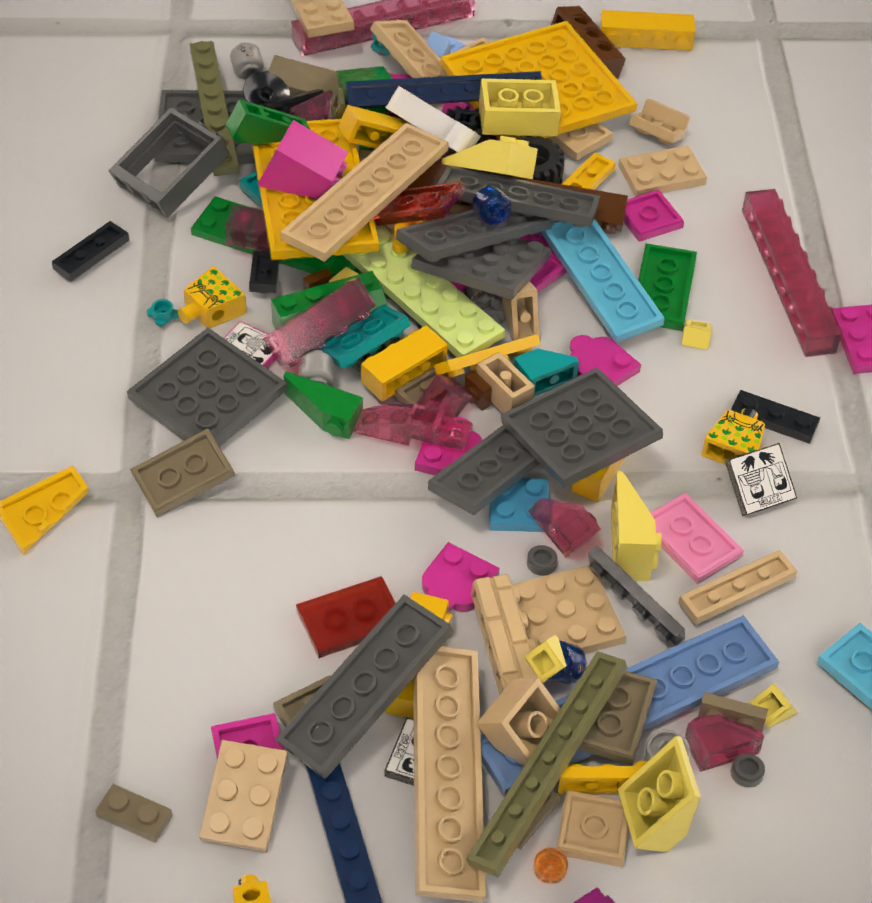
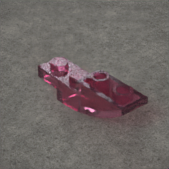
M404 403L385 404L363 409L354 428V433L408 446L411 439L465 451L472 433L473 423L446 417L445 408Z

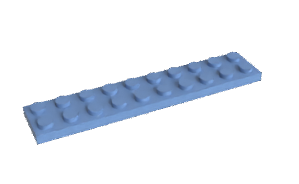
M743 615L627 668L626 671L657 680L643 731L701 705L704 692L720 696L777 669L779 660ZM569 695L556 700V703L559 705L560 708L563 706ZM484 734L481 735V761L505 797L524 766L495 749ZM577 749L568 765L575 764L594 754Z

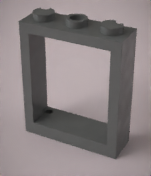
M170 108L108 171L119 187L168 218L230 153L225 145V138L220 136L218 132L215 131L213 133L202 122H194L185 112L180 113ZM179 132L205 146L204 151L163 193H160L136 177Z

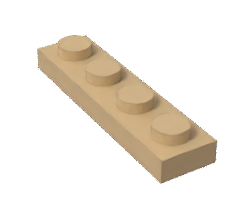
M778 550L681 595L678 603L693 623L697 625L795 579L798 571L781 550Z

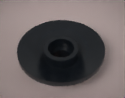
M256 72L250 75L243 85L244 100L257 105L291 96L286 83L277 75L269 72Z

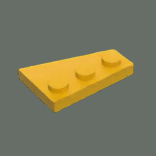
M74 465L0 501V520L23 555L88 494V486Z

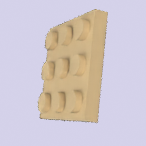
M589 565L512 584L517 585L519 588L520 612H526L528 619V630H526L528 639H534L536 647L556 635L559 639L564 659L573 657V655L575 657L625 643L626 635L600 579L593 574Z

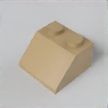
M538 677L515 678L511 680L476 724L495 749L525 766L561 708Z

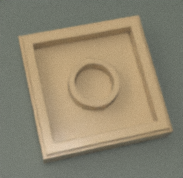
M566 790L555 854L623 867L629 826L621 800Z

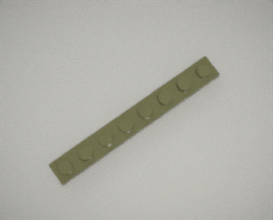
M200 41L198 43H190V53L204 125L209 131L213 133L216 131L225 138V145L230 153L213 171V175L239 174L234 141L226 126L229 116L214 42Z
M596 652L466 859L469 866L499 878L628 667L624 659Z

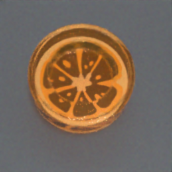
M544 848L536 854L533 871L538 880L545 884H557L565 878L568 860L562 851L556 848Z

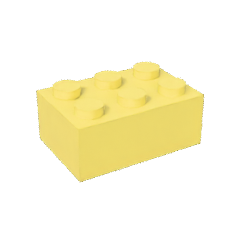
M481 79L479 110L482 135H558L561 108L556 80Z

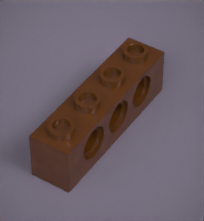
M581 6L557 7L551 25L568 21L615 78L619 79L626 58Z

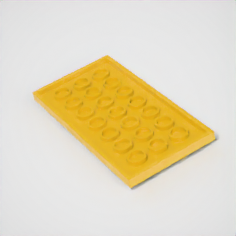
M341 119L306 121L310 130L348 151L344 159L347 166L341 177H338L341 180L360 163L356 144L347 142L339 130L338 125ZM280 142L251 144L258 182ZM259 186L271 260L313 258L314 256L282 241L280 232L318 199ZM374 218L333 255L379 252V239Z

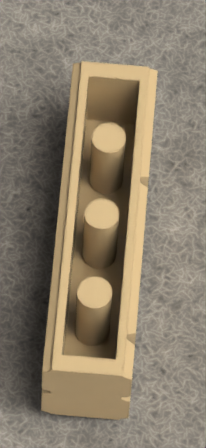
M504 574L494 576L493 578L475 579L472 585L471 597L500 695L512 679L538 677L524 657L535 649L536 645L533 638L528 639L526 630H528L527 615L525 611L520 612L519 588L517 585H512L510 576Z

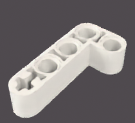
M398 86L386 106V109L417 128L449 142L448 147L456 152L476 145L481 137L473 130L455 121Z

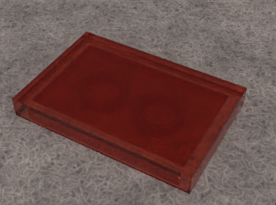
M463 182L405 189L373 219L376 226L444 218L466 191Z
M380 576L296 604V611L318 658L359 645L396 603L383 577Z

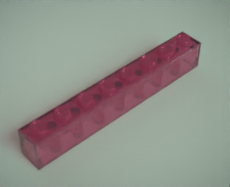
M475 0L377 1L347 8L354 21V30L308 38L300 21H291L292 41L303 57L371 41L373 36L370 28L375 21L407 20L415 30L473 17Z
M775 189L746 192L742 213L804 356L835 354L839 342L843 338L842 329L836 324L833 309L826 302L824 289L820 288L814 269H811L808 262V254L806 251H803L800 245V237L792 227L791 217L787 216L783 200L779 199Z

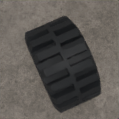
M539 136L516 138L528 141L529 147L538 149L533 180L562 184L565 157L560 146L553 144L552 140H545Z

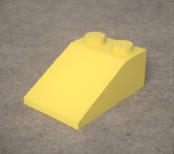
M500 136V141L489 139L442 159L441 164L533 179L538 149L529 147L528 141Z
M617 471L611 504L612 559L634 581H650L652 569H657L658 565L657 551L661 550V533H656L654 517L622 471Z
M675 736L618 788L635 849L668 852L686 837L701 796L682 737Z

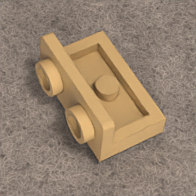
M647 99L642 112L632 115L629 125L636 127V131L641 134H652L658 137V141L664 144H671L684 138L690 116L655 100Z

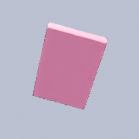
M686 493L651 512L656 523V533H661V548L697 584L743 556L744 550Z

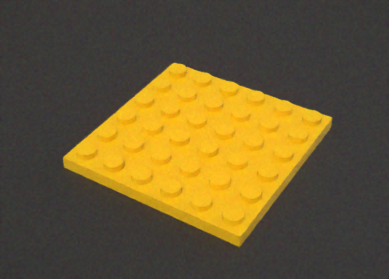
M568 21L447 54L440 58V64L449 76L541 71L542 80H556L561 108L558 135L637 110V102ZM479 101L470 102L474 109H479ZM495 135V137L500 141V136L511 138H526L528 135ZM539 136V137H543V139H546V138L553 137V136Z

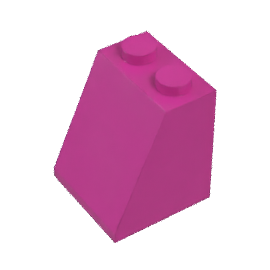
M293 120L257 185L266 189L319 199L340 180L338 177H341L347 166L344 159L348 151Z

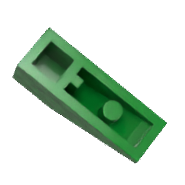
M241 99L238 100L226 123L232 139L239 143L246 142L253 145L282 141L293 120L310 129L304 118Z
M286 371L283 377L284 381L287 382L288 390L284 394L323 431L349 440L363 417V397Z

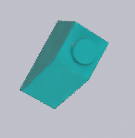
M536 349L515 357L514 366L535 386V397L577 378L579 360L574 356Z

